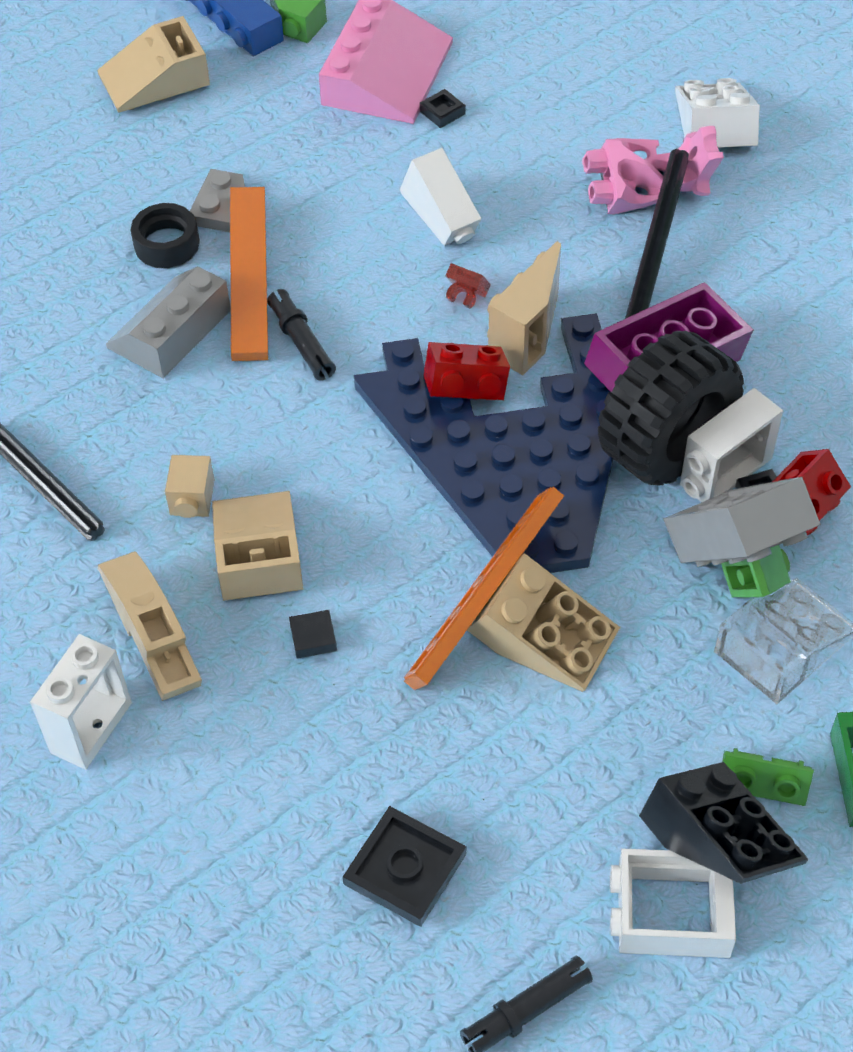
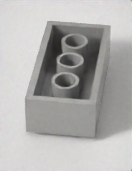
M802 477L733 489L663 518L680 563L696 562L697 567L709 563L718 565L729 561L730 564L745 559L747 562L762 559L772 554L771 547L782 543L784 546H789L808 538L807 530L821 525Z

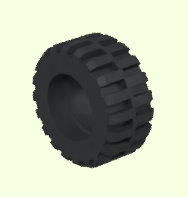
M688 331L672 332V334H665L658 338V342L650 343L643 348V353L638 357H634L627 364L629 367L626 371L618 376L614 382L615 387L612 392H608L604 401V410L600 411L598 436L602 449L638 479L649 485L670 484L675 482L678 477H681L688 436L743 396L744 390L742 385L744 384V378L737 362L698 334Z

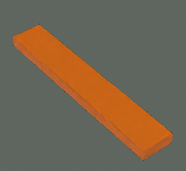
M230 187L232 361L268 360L265 187Z
M550 487L534 499L405 675L404 682L412 689L416 690L428 685L563 499L564 495L555 487Z

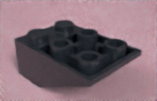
M724 762L659 778L639 815L666 849L740 884L806 864L808 861L806 855L794 843L793 839L785 833L765 810V807L737 778V775Z

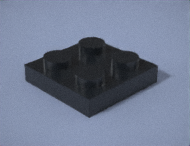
M389 806L343 875V884L421 927L466 856L467 846Z

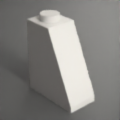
M443 148L413 159L400 187L403 197L444 246L454 241L457 244H461L470 240L475 235V230L481 221V217Z

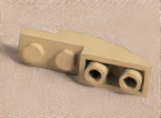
M134 551L98 564L99 573L127 634L133 637L161 700L164 701L200 687L202 679L185 645L186 636L159 584L137 552Z

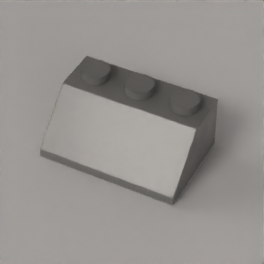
M198 266L174 277L106 343L107 348L164 378L231 311L226 280Z

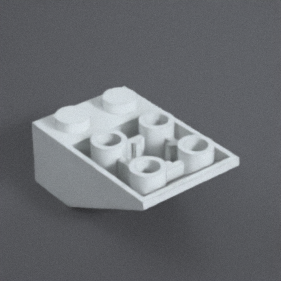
M732 78L718 79L717 84H704L702 80H687L684 82V85L675 86L684 137L688 133L697 132L701 127L715 126L717 147L757 146L760 105L740 83H736V79Z

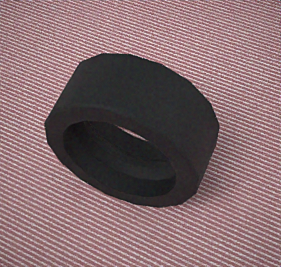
M175 203L151 205L140 211L132 220L130 231L137 257L147 265L155 268L179 266L192 259L198 251L200 239L194 214L184 206ZM165 228L178 229L184 232L179 238L165 243L152 242L146 239L155 231Z

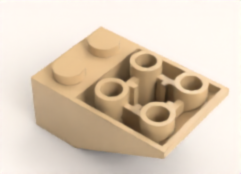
M184 16L152 25L97 70L118 113L210 85L206 54Z
M558 241L546 252H541L525 272L518 273L511 285L501 294H496L488 305V345L502 347L510 368L521 375H524L546 352L559 289L561 243Z
M290 491L212 501L216 563L223 601L303 590Z
M524 553L467 631L497 654L583 692L586 690L620 627Z

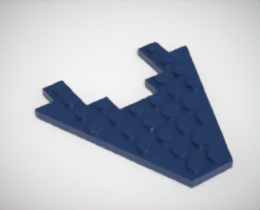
M597 313L561 318V331L573 373L541 377L540 389L545 406L474 416L470 398L430 396L423 376L425 366L418 338L382 343L386 371L353 375L355 390L493 557L534 499L550 487H555L564 497L523 554L528 555L549 573L589 567L613 464V458L604 452L598 436L600 411L604 410V401L608 392L611 391L584 364L594 334L602 330Z

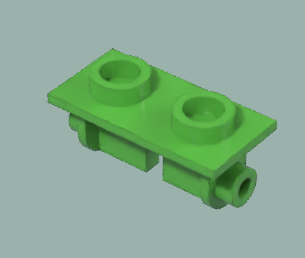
M734 748L733 752L724 750L722 762L737 775V778L753 796L806 806L814 769L804 766V761L793 762L777 758L767 761L763 760L762 755L738 751V748Z

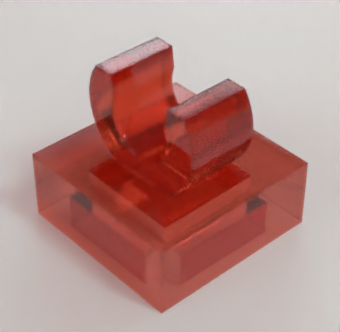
M452 263L445 275L452 283L446 292V298L454 303L458 293L466 292L463 305L469 309L476 302L475 294L486 297L491 286L483 275Z

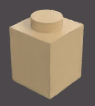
M171 455L165 488L170 515L185 518L194 516L209 517L215 481L210 456Z

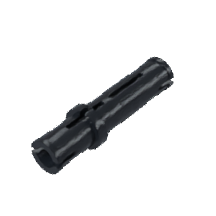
M285 289L277 290L282 299L281 302L275 293L272 292L267 299V303L278 317L282 332L290 336L316 380H326L321 371L322 367L328 377H331L335 373L336 366L308 326V319L303 310L297 309Z
M576 955L570 961L506 1002L502 999L494 1004L491 1013L469 1027L460 1030V1036L465 1045L478 1036H483L473 1042L468 1051L485 1052L508 1035L512 1038L516 1037L522 1032L523 1025L584 985L591 983L593 978L588 967L574 977H571L572 974L580 970V967L585 962Z

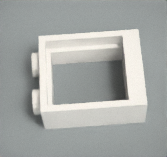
M753 388L690 434L687 439L680 482L685 492L690 497L704 502L735 488L738 478L752 475L768 463L773 457L783 410L757 389Z
M81 634L76 637L30 701L49 752L85 770L132 704L116 650ZM86 679L87 683L81 685V681ZM97 722L103 723L100 728H94L93 726Z
M621 848L619 865H611L610 893H618L619 908H611L610 934L611 936H619V953L731 958L736 942L733 880L670 850ZM632 879L709 882L711 932L633 929Z

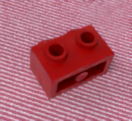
M429 342L423 376L430 396L504 401L510 365L502 347Z
M829 449L800 452L772 481L776 482L802 477L819 521L827 512L835 509L840 504V498L851 488ZM817 527L807 530V535L813 533Z

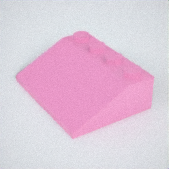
M358 0L319 73L321 105L414 124L420 112V102L426 99L453 43V37L393 0Z

